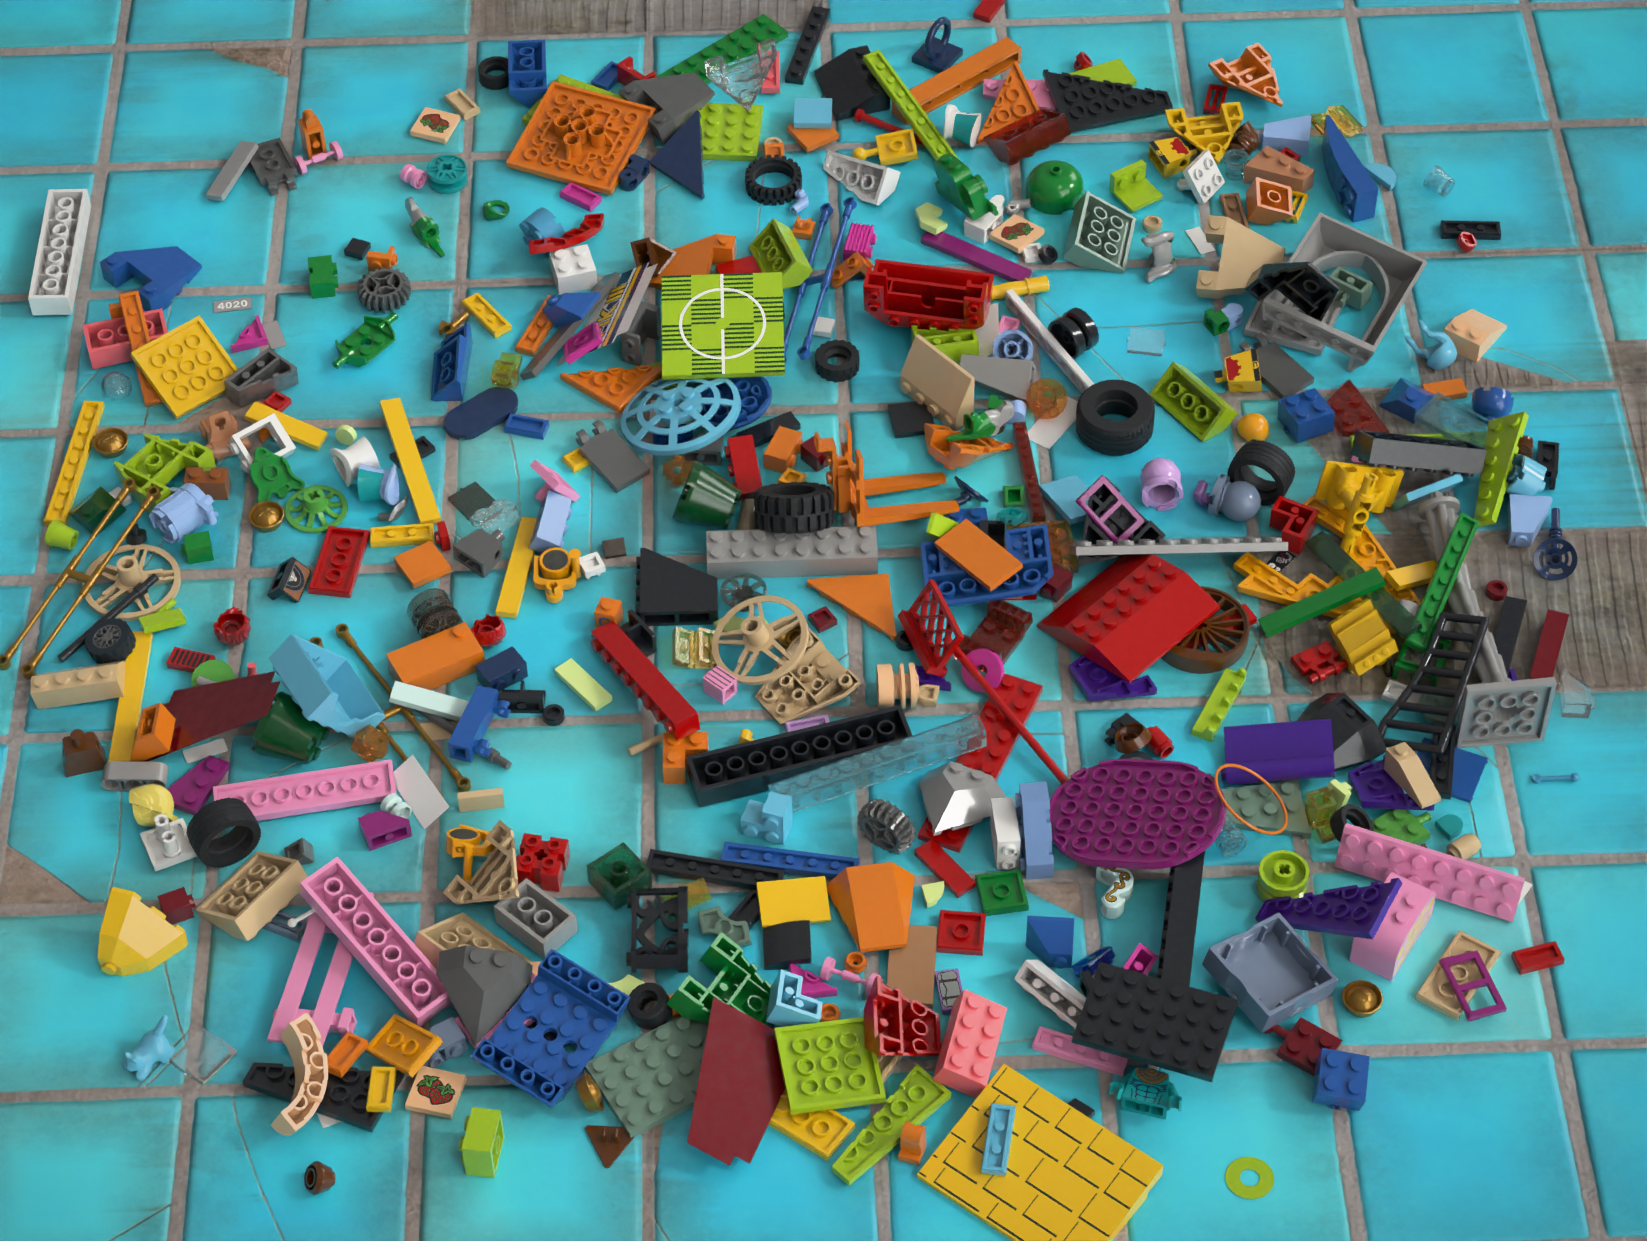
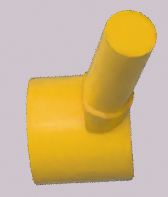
M742 729L739 743L753 741V733L748 729Z

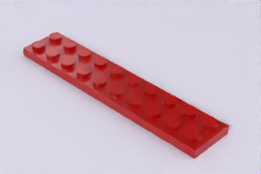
M1004 673L1000 685L994 688V690L1025 726L1043 691V686ZM988 698L955 763H960L974 770H980L993 776L995 781H997L1020 734L990 698ZM927 816L918 832V839L925 842L933 839L940 847L960 853L975 824L953 831L950 828L942 830L941 834L934 836L932 823L929 822Z

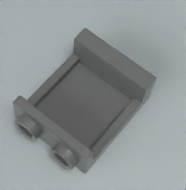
M641 301L628 331L620 334L622 361L641 366V346L646 338L659 340L662 335L659 306Z

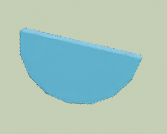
M1370 163L1364 166L1370 177L1389 191L1394 188L1396 174L1391 167L1380 163Z

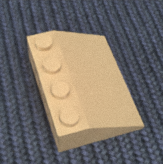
M918 334L914 338L900 373V389L920 405L926 404L932 416L938 418L945 426L950 427L953 431H958L964 427V414L974 412L975 377Z
M257 851L195 911L198 915L232 937L249 941L257 935V932L265 924L270 923L281 909L287 907L290 900L300 893V883L308 878L298 860Z
M464 912L418 931L414 942L415 946L436 970L440 951L465 945L513 952L528 963L531 961Z

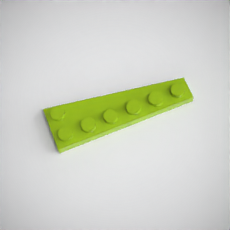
M1525 411L1489 420L1485 450L1487 451L1482 475H1480L1474 519L1480 522L1477 528L1496 524L1504 499L1503 496L1508 486L1506 482L1507 476L1513 470L1512 460L1514 455L1518 453L1519 447L1517 444L1519 438L1523 437L1529 418Z
M917 1064L901 1082L899 1089L894 1095H891L886 1100L884 1107L872 1117L869 1125L862 1129L855 1141L847 1147L832 1165V1172L848 1186L853 1184L901 1142V1132L906 1121L914 1125L922 1124L951 1098V1092L941 1083L932 1080L933 1077Z

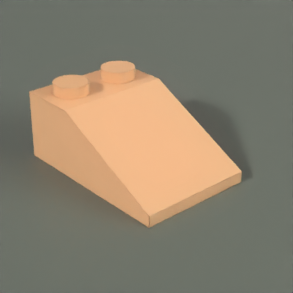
M1470 309L1454 317L1444 329V333L1454 342L1457 354L1477 363L1506 330L1507 325L1474 309Z

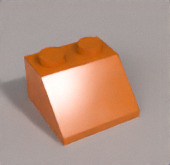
M1255 177L1246 191L1247 221L1269 225L1292 218L1291 187Z

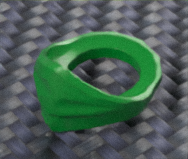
M501 200L489 201L483 205L485 220L502 219L510 212V206ZM500 206L503 207L505 211L503 213H499L492 209V207Z

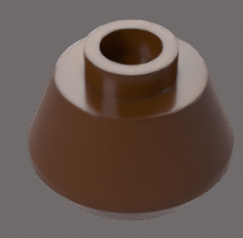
M314 1161L307 1167L304 1183L306 1189L312 1195L328 1191L335 1184L336 1176L331 1167L319 1161Z

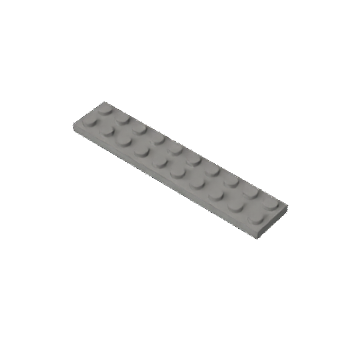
M1266 536L1264 541L1256 537H1243V541H1240V538L1223 537L1222 541L1214 538H1201V542H1197V539L1181 538L1180 542L1172 539H1159V543H1155V540L1138 539V543L1130 540H1117V544H1113V541L1096 540V544H1092V542L1087 540L1075 541V545H1069V553L1073 555L1288 551V542L1282 541L1281 537Z

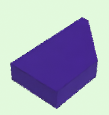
M915 665L919 687L925 684L940 686L939 690L951 692L950 682H947L943 677L927 674L923 666Z

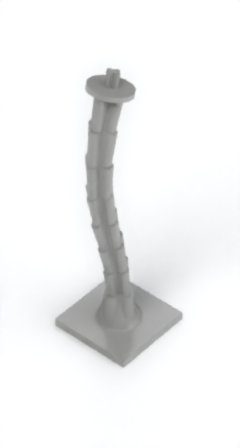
M1439 491L1431 493L1430 499L1421 503L1418 507L1419 517L1428 522L1432 536L1431 544L1437 563L1455 524V514L1460 510V502L1457 498L1443 496ZM1463 561L1447 601L1453 613L1484 616L1483 612L1479 609L1475 591L1471 588L1467 565H1464ZM1456 622L1461 633L1476 634L1479 626L1477 624ZM1487 628L1474 666L1481 684L1465 686L1456 731V748L1544 741L1557 685L1555 677L1511 681L1507 677L1502 656L1498 654L1493 634ZM1464 642L1470 652L1473 643Z

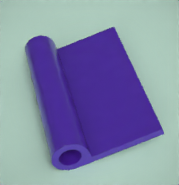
M1331 719L1224 727L1225 764L1244 766L1260 775L1267 782L1335 777ZM1226 767L1221 770L1222 781H1226L1227 785L1263 783L1251 773L1239 768Z

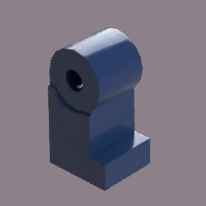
M635 154L629 157V166L620 172L622 190H635L650 173L648 159Z

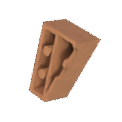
M1266 146L1245 165L1243 183L1249 184V182H1253L1255 177L1290 186L1291 190L1306 194L1313 187L1315 170Z

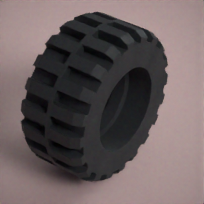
M784 482L758 488L754 494L755 524L762 531L766 530V532L779 534L811 533L828 529L835 521L834 491L825 484L808 482Z

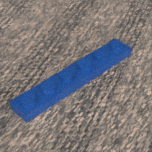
M724 842L721 856L722 861L784 870L786 874L810 877L825 876L826 879L835 878L846 867L860 865V858Z

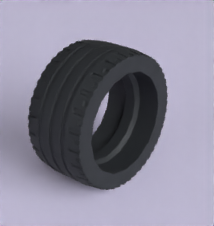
M1255 440L1244 444L1237 451L1230 463L1227 476H1230L1231 483L1247 481L1254 485L1260 494L1261 505L1270 506L1275 504L1279 496L1284 497L1295 476V467L1292 459L1284 450L1270 442ZM1248 465L1264 469L1275 481L1258 477L1251 471Z
M224 798L205 805L195 813L187 826V837L197 857L206 866L214 868L227 867L243 860L255 849L261 837V829L252 811L242 800L237 798ZM235 826L229 833L225 834L224 836L213 839L218 833L222 832L223 830Z

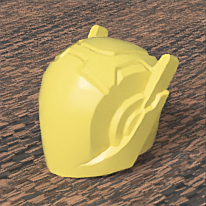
M147 784L129 791V803L132 804L134 817L140 826L156 827L154 819L160 814H165L168 820L171 821L179 819L173 815V797L165 787Z

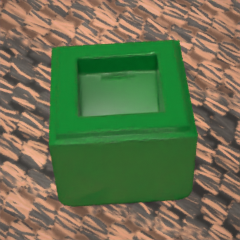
M1024 485L1003 486L1004 507L1025 506Z

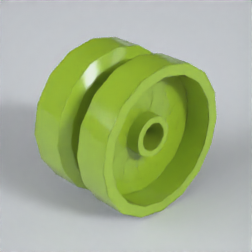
M1279 850L1265 855L1259 866L1256 886L1258 897L1263 903L1265 900L1291 896L1292 899L1303 897L1307 891L1310 873L1307 862L1300 855L1292 851Z

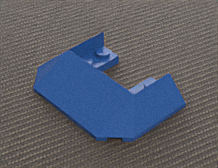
M1047 524L1005 530L1007 551L1022 562L1023 568L991 592L935 547V541L920 543L924 586L929 580H934L948 607L1035 594L1054 575Z

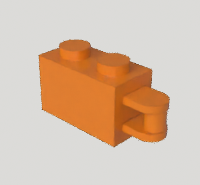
M311 109L304 110L302 118L298 119L302 148L308 160H310L314 155L322 152L327 153L324 130L317 115Z

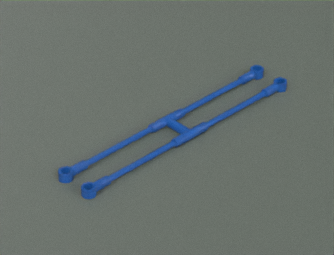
M849 197L843 202L845 206L843 220L825 274L809 276L798 287L797 298L784 336L785 363L787 361L785 356L788 348L787 343L801 298L804 296L807 286L821 283L820 295L808 334L804 338L802 347L797 351L801 360H806L811 356L809 349L812 343V334L825 292L828 290L835 268L834 263L847 221L851 216L852 210L857 206L853 197ZM825 203L820 207L822 214L808 260L810 266H812L824 225H826L828 217L834 211L829 203Z

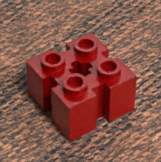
M524 833L520 844V855L516 857L518 885L527 878L532 883L541 885L542 890L560 892L564 879L563 870H566L570 858L569 841L550 837V841H542V836Z

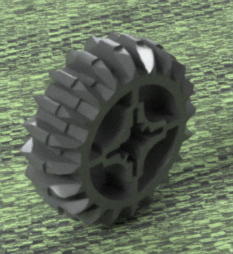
M383 267L378 270L375 268V271H368V274H364L362 279L359 280L357 293L360 303L367 307L369 311L375 310L376 313L379 311L385 313L390 310L393 312V309H400L401 305H406V301L409 300L411 294V285L408 277H406L404 272H400L399 269L393 270L392 267L389 269Z
M873 799L861 808L857 816V823L860 826V831L865 833L864 837H867L870 843H874L877 847L887 850L889 853L900 854L911 846L916 837V830L913 827V822L908 820L909 816L905 815L903 810H899L896 805H891L889 801Z

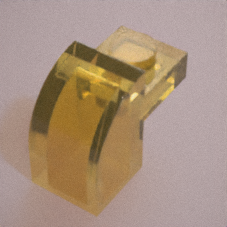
M501 353L500 360H495L491 374L494 387L516 389L519 382L518 374L522 355Z
M1326 786L1308 792L1304 806L1311 830H1316L1322 843L1335 840L1336 838L1330 826V818L1336 811L1337 803L1329 788Z

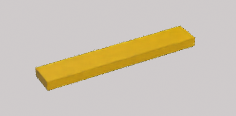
M521 517L495 611L497 616L518 617L535 554L534 550L529 549L537 518Z

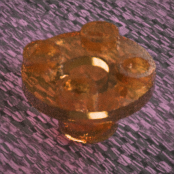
M1039 379L1027 391V406L1035 416L1041 419L1056 418L1064 411L1067 405V392L1063 385L1055 379Z

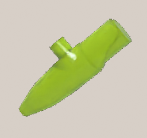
M171 598L156 613L171 610L177 604L176 600Z

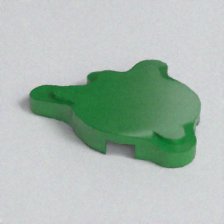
M265 447L255 449L249 477L257 490L256 503L269 501L272 494H276L279 499H284L289 491H299L305 487L304 481L292 473L289 463L283 456L275 455Z

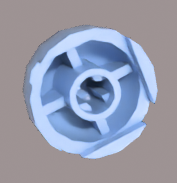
M1005 330L997 335L993 342V357L1031 360L1033 357L1032 341L1020 330Z

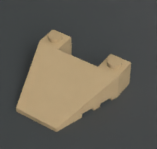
M1208 215L1205 229L1207 243L1223 244L1219 272L1199 270L1196 284L1197 296L1200 298L1221 299L1224 296L1241 295L1243 292H1247L1244 288L1254 271L1263 264L1284 263L1285 248L1229 217Z

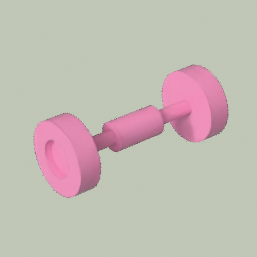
M333 141L329 143L331 151L314 155L305 162L300 155L294 157L293 161L300 175L306 174V165L323 161L330 155H333L336 161L343 159V152L338 142Z
M831 957L825 959L820 972V978L829 981L834 973L840 975L841 979L855 984L859 982L867 985L865 990L867 996H869L875 977L879 976L881 978V975L872 973L867 981L860 978L858 974L847 970L843 972L835 969L836 959Z

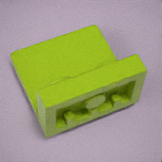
M1142 159L1110 173L1109 191L1130 212H1135L1161 200L1163 197L1145 178L1146 163Z

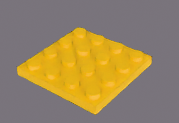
M200 315L136 349L130 355L176 420L226 392L224 381L239 370Z

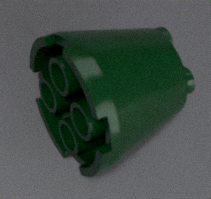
M694 461L672 519L683 523L727 529L737 507L734 501L738 502L742 490L732 485L705 464Z
M283 691L277 693L273 700L275 703L271 705L268 715L260 718L252 738L253 741H256L255 746L253 745L251 750L259 755L301 764H309L311 760L316 761L321 753L319 748L321 742L326 740L330 729L323 727L317 721L307 720L302 714V708L293 701L291 695Z

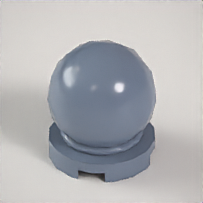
M1221 474L1217 478L1212 490V495H1215L1213 505L1209 504L1208 513L1218 516L1220 512H1223L1226 518L1234 522H1245L1252 519L1259 511L1261 497L1255 486L1249 482L1235 481L1231 483L1230 476Z

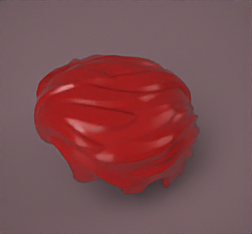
M486 614L483 619L476 620L470 629L480 646L484 647L500 644L506 635V627L503 620L497 615L490 616Z

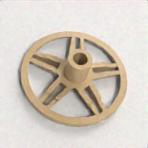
M147 544L120 546L115 554L135 550V552L131 556L121 557L117 561V567L109 564L105 566L106 569L100 577L114 584L102 592V596L95 601L89 592L85 597L87 604L94 612L104 616L110 611L105 608L114 604L126 594L131 593L134 586L139 582H144L154 573L158 576L159 580L152 586L173 582L169 593L153 606L147 592L143 596L148 606L147 609L143 607L141 601L137 598L135 602L142 611L120 613L115 618L122 619L123 621L138 620V617L156 613L171 598L175 599L181 586L180 568L173 556L159 547ZM110 550L95 559L85 574L91 576ZM141 550H144V551H143V555L141 556L140 563L138 564V559H139ZM147 551L154 552L165 558L173 570L163 571V569L144 571L143 567Z
M765 595L747 599L729 610L717 625L712 639L713 658L718 666L735 676L738 683L759 685L772 682L787 674L802 658L809 639L808 624L801 610L793 602L785 598ZM761 602L782 604L794 613L765 624ZM756 603L758 604L759 617L755 616L754 604ZM749 606L748 617L742 622L741 630L722 632L727 622L737 612ZM800 624V642L797 650L791 657L775 639ZM719 644L745 646L737 661L738 665L734 672L722 662L719 654ZM774 647L788 662L785 663L770 650ZM762 651L783 665L769 674L746 676Z

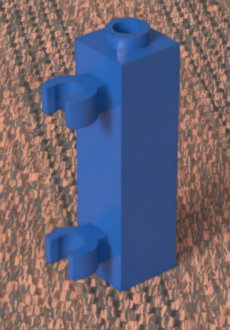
M477 685L448 742L450 758L471 763L475 753L483 757L489 756L491 749L488 748L490 741L483 739L495 714L502 718H508L511 712L508 709L510 702L505 700L499 701L498 690Z

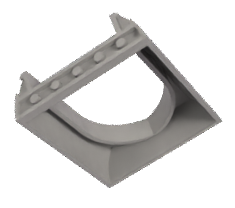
M1319 212L1288 263L1310 262L1321 272L1338 266L1361 268L1375 282L1380 293L1381 308L1360 340L1291 308L1294 303L1275 289L1266 296L1262 306L1263 320H1266L1269 328L1267 332L1269 335L1274 336L1279 326L1282 325L1351 357L1346 371L1353 372L1356 368L1364 366L1370 360L1428 261Z

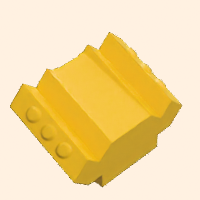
M1367 598L1361 603L1356 604L1353 608L1328 623L1337 651L1342 659L1348 662L1347 668L1355 676L1359 677L1374 666L1385 664L1387 660H1391V655L1398 651L1395 639L1391 638L1389 630L1382 622L1377 609L1373 608L1371 599Z

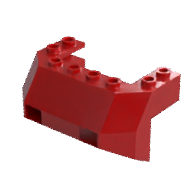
M876 259L873 271H871V267H867L863 284L864 310L883 324L892 327L911 328V325L918 326V329L930 330V327H937V330L949 331V329L959 330V328L978 329L984 326L989 314L994 274Z

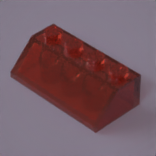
M1042 108L985 136L984 141L1000 162L1014 165L1024 157H1031L1035 152L1047 149L1053 143L1063 141L1071 133L1066 113Z

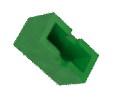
M332 256L308 257L312 299L336 296L335 288H339L338 277L334 275L338 274L337 263L332 262Z

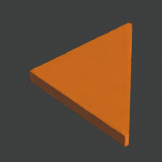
M1014 61L978 136V144L1043 125L1045 122L1017 61Z
M651 365L635 366L634 369H623L621 367L610 368L607 371L600 372L588 370L578 371V374L561 373L560 380L620 414L639 391L662 377V366L651 367Z
M888 573L807 579V587L814 588L820 592L821 596L832 603L836 602L843 607V610L854 617L861 618L866 621L867 625L878 632H883L892 641H895L896 630Z

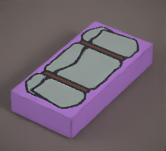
M958 969L935 971L942 1015L951 1013L954 1001L963 992Z

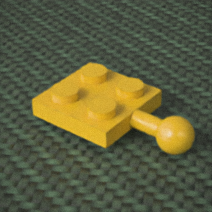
M913 128L877 135V148L865 150L858 147L852 152V157L864 161L867 157L879 155L881 166L919 159Z

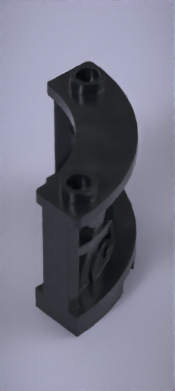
M679 886L677 888H632L631 895H627V908H632L631 952L626 954L627 966H631V973H636V969L678 968V973L688 972L689 930L684 928V923H688V886ZM660 895H678L663 903ZM640 896H655L658 906L654 909L652 902L647 900L648 907L642 909L639 905ZM668 913V919L671 916H675L676 920L674 922H669L666 919L665 914ZM638 917L641 918V919H643V921H642V923L639 925V927H638ZM658 918L661 919L666 929L678 932V934L667 937L660 947L654 945L644 935ZM638 941H639V943L642 945V947H639V948L637 949V943H638ZM674 944L676 945V947L671 948L668 945Z

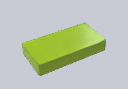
M180 608L138 617L139 625L144 634L187 624L186 617Z

